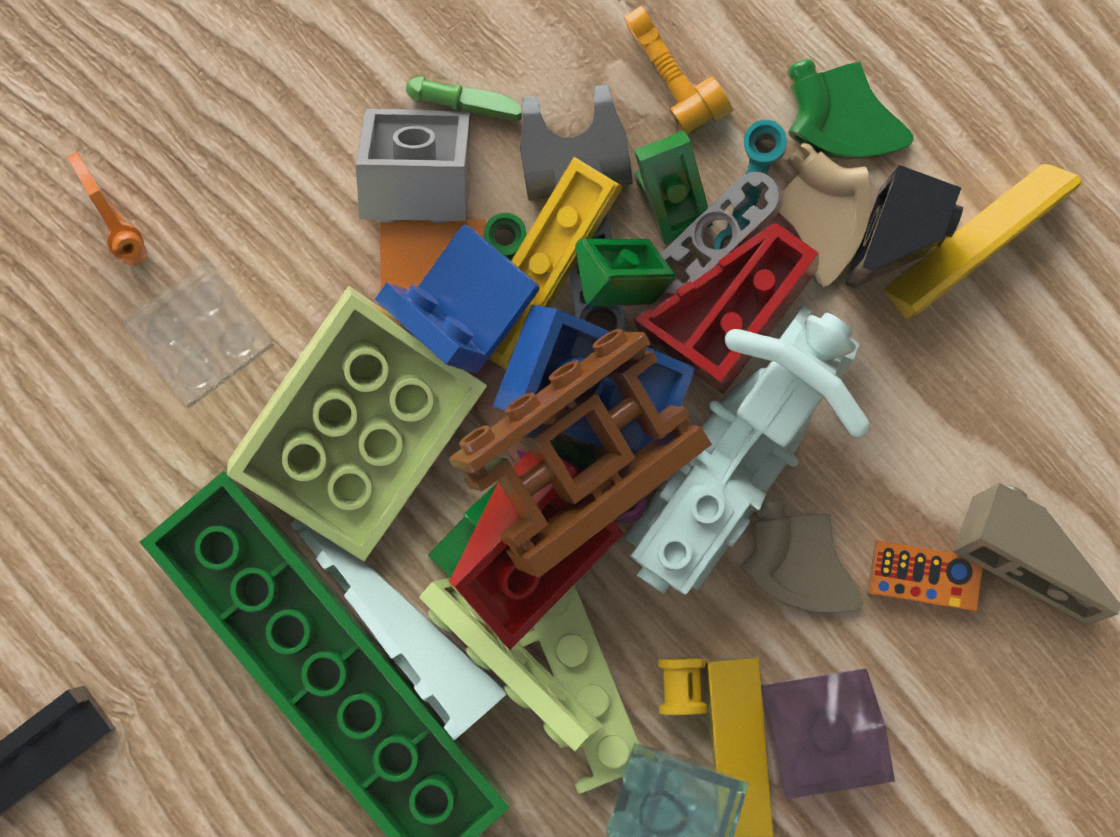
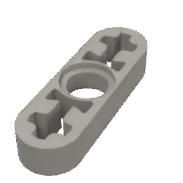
M750 172L741 176L661 253V256L668 265L674 260L685 263L695 254L687 249V246L693 241L695 247L702 254L711 258V261L706 266L699 259H696L686 269L687 274L690 276L688 281L693 282L718 265L720 259L759 233L779 213L783 203L781 188L770 176L761 172ZM754 186L756 189L761 190L768 186L769 190L764 195L768 202L767 206L762 210L756 206L750 207L742 215V217L750 222L743 230L741 223L734 216L726 212L725 209L732 203V206L737 211H740L750 200L746 194L750 187ZM716 220H724L731 226V241L722 249H710L704 240L705 230L710 223ZM675 280L667 288L666 292L674 295L677 293L676 290L684 285V283Z

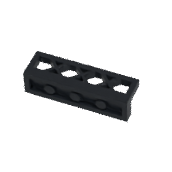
M86 686L68 689L0 740V816L116 729Z

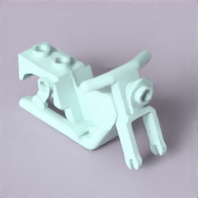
M803 304L785 328L780 340L740 329L730 330L726 334L725 344L728 349L770 360V364L767 368L757 370L730 389L720 403L717 401L710 403L709 407L713 413L702 428L712 445L669 477L666 482H663L658 489L662 491L655 493L648 503L643 516L634 523L624 537L627 542L635 547L629 557L642 566L637 576L662 594H665L669 586L684 595L688 593L691 587L696 591L699 590L728 547H732L750 522L749 517L752 513L760 510L766 493L787 464L792 467L798 465L799 460L794 456V453L801 445L815 408L824 396L852 436L860 438L869 432L870 424L868 419L840 379L854 361L860 344L854 339L849 338L853 330L836 316L829 313H824L822 318L809 315L812 310Z

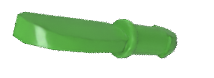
M421 76L414 77L406 84L408 96L419 103L423 100L451 106L453 110L460 108L463 111L514 122L522 119L521 106L508 96L492 91L462 88L460 84L453 86L425 80V77Z

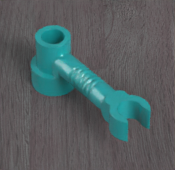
M759 120L747 129L744 135V148L749 157L746 174L761 172L767 175L770 166L784 156L787 148L786 133L775 121ZM763 140H771L776 145L769 153H761L756 149L758 143ZM754 186L746 191L750 198L748 204L740 211L734 208L732 216L741 223L743 230L750 222L742 217V215L750 207H757L756 204L760 198L759 194L762 192ZM729 223L726 229L717 235L714 243L715 250L722 249L723 242L727 238L732 237V229Z

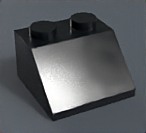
M899 165L879 189L867 229L854 257L845 285L856 288L922 258L934 246L941 247L946 236L951 238L954 235L960 222L963 207L957 205L956 202L961 187Z

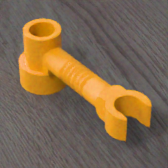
M642 6L624 16L625 24L642 50L645 51L654 67L657 68V71L660 72V76L678 102L669 110L680 129L684 130L686 135L711 119L716 123L733 112L730 101L713 76L708 77L696 86L690 84L687 77L683 75L684 73L681 71V68L678 67V63L672 58V54H670L659 32Z

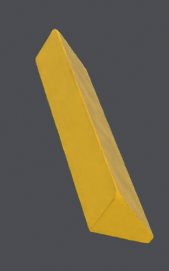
M1049 164L1040 165L956 231L951 238H947L941 247L933 249L886 286L885 294L904 318L911 320L1081 186L1082 180L1078 175Z
M759 657L706 661L705 671L719 837H773Z

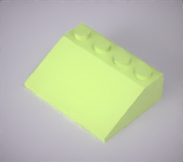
M348 286L229 458L227 476L364 562L481 396L487 384L469 371L446 365L389 312Z

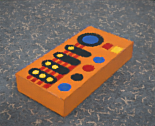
M875 541L867 593L977 611L983 568L957 553Z

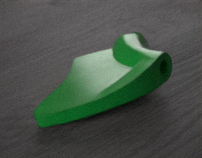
M811 59L801 60L789 67L788 76L793 82L790 88L797 106V116L788 134L801 145L809 143L817 153L823 152L826 156L866 159L903 150L914 141L911 131L886 109L872 92L861 61L817 73L816 65Z

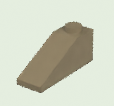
M1001 483L972 497L953 552L1086 625L1119 614V601L1045 507L1028 499L1027 494L1021 489Z

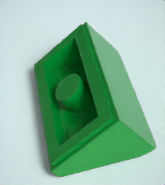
M579 239L575 244L583 296L589 307L653 304L676 279L674 272L650 239Z

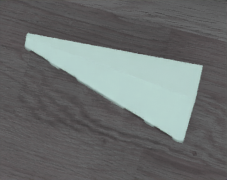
M297 519L290 524L317 556L316 560L327 572L329 571L346 592L344 594L345 598L388 655L415 685L414 689L425 702L428 701L446 723L444 728L453 740L458 738L507 695L504 685L489 671L478 666L460 645L366 561L363 562Z

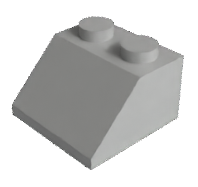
M366 108L356 160L359 219H376L381 222L429 220L439 224L448 223L449 221H466L469 186L470 112L463 110Z

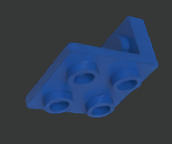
M463 225L419 286L411 284L408 289L386 282L374 300L446 365L478 374L539 292L540 286L473 228Z

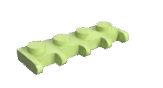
M574 584L534 625L535 630L528 632L518 643L524 647L540 641L554 678L604 726L588 744L582 747L593 775L583 777L574 783L578 794L645 768L648 764Z

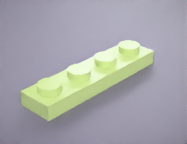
M451 577L433 581L419 597L430 608L428 615L432 621L441 629L450 633L454 632L468 646L466 652L478 666L485 670L492 669L506 683L504 689L508 696L521 707H530L545 722L543 724L544 730L556 743L563 747L570 746L574 751H577L588 744L604 726L526 649L517 643L509 650L451 586L449 583Z

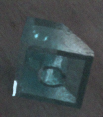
M634 743L630 759L623 771V782L616 806L607 824L606 837H733L749 783L684 755Z

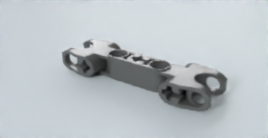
M608 84L593 86L595 109L593 122L584 133L573 138L557 136L547 129L542 118L537 96L522 98L523 126L520 152L529 201L549 198L573 157L591 166L621 186L633 184L626 132L617 115ZM608 212L592 239H613ZM577 262L569 275L576 317L588 322V319L593 314L606 312L615 318L617 322L616 329H622L623 332H627L623 305L589 307L586 304ZM659 345L648 347L652 350L660 352ZM573 438L574 444H576L575 449L578 445L577 452L581 445L579 454L581 452L582 447H584L583 451L586 447L585 454L587 449L589 448L587 456L589 454L590 449L591 456L593 451V445Z

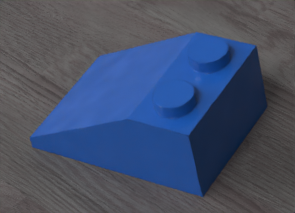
M531 305L493 407L505 411V408L517 398L528 393L536 395L551 384L549 376L555 370L571 361L577 360L580 363L595 352L592 347L593 344L610 331L558 309ZM646 347L647 351H653L658 361L639 374L637 378L658 413L670 405L681 407L696 368ZM609 374L586 391L597 393L607 411L624 400ZM585 415L562 432V434L605 450ZM636 419L620 430L633 454L655 439L645 435Z

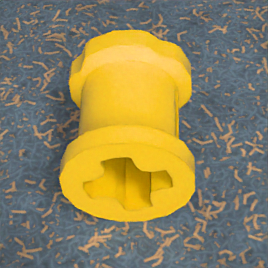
M678 657L657 659L658 668L663 670L664 703L659 705V714L692 715L707 713V704L702 702L701 669L706 666V658Z

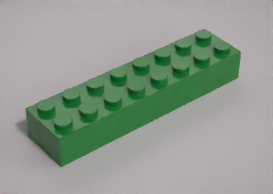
M223 470L139 542L387 837H478L510 809L512 799L459 737L455 740L452 739L444 728L446 723L428 701L425 702L414 689L415 685L249 489L227 476V471Z

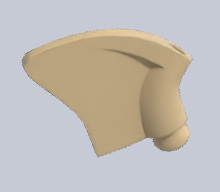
M803 143L788 158L789 164L799 174L782 191L783 203L778 215L792 227L800 240L819 252L818 271L813 278L817 285L824 287L830 285L841 274L862 242L871 212V184L865 166L852 169L842 168L823 152L818 154L811 144Z

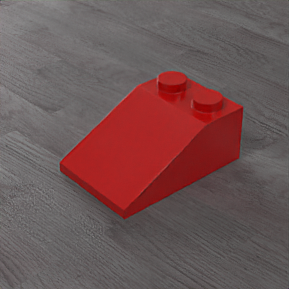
M529 450L513 468L518 476L521 477L537 465L538 462ZM561 459L572 479L579 474L576 469ZM498 483L449 583L497 638L511 650L624 532L615 521H612L540 578L517 570L506 552L510 549V546L504 544L499 534L519 520L520 516ZM551 483L532 496L546 521L569 504L568 502L561 501Z

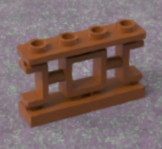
M616 329L605 334L593 344L592 347L595 352L580 363L577 360L571 361L555 370L549 376L550 385L536 395L528 393L514 400L505 408L506 417L491 428L488 425L482 426L466 435L459 443L462 449L449 458L453 467L463 472L465 475L464 481L470 489L482 492L498 481L519 514L520 519L499 534L504 544L510 546V549L506 552L517 570L540 578L712 445L702 426L690 424L688 421L690 414L686 407L670 405L660 413L656 410L637 378L639 374L658 361L653 351H647L646 349L650 341L644 332H623L622 329ZM608 374L624 400L609 411H607L597 393L586 392ZM585 415L607 453L572 479L550 441ZM634 419L638 421L646 436L655 438L635 454L632 453L620 433V430ZM523 438L538 464L519 477L509 460L498 456ZM551 483L561 501L568 502L569 504L546 521L532 496Z

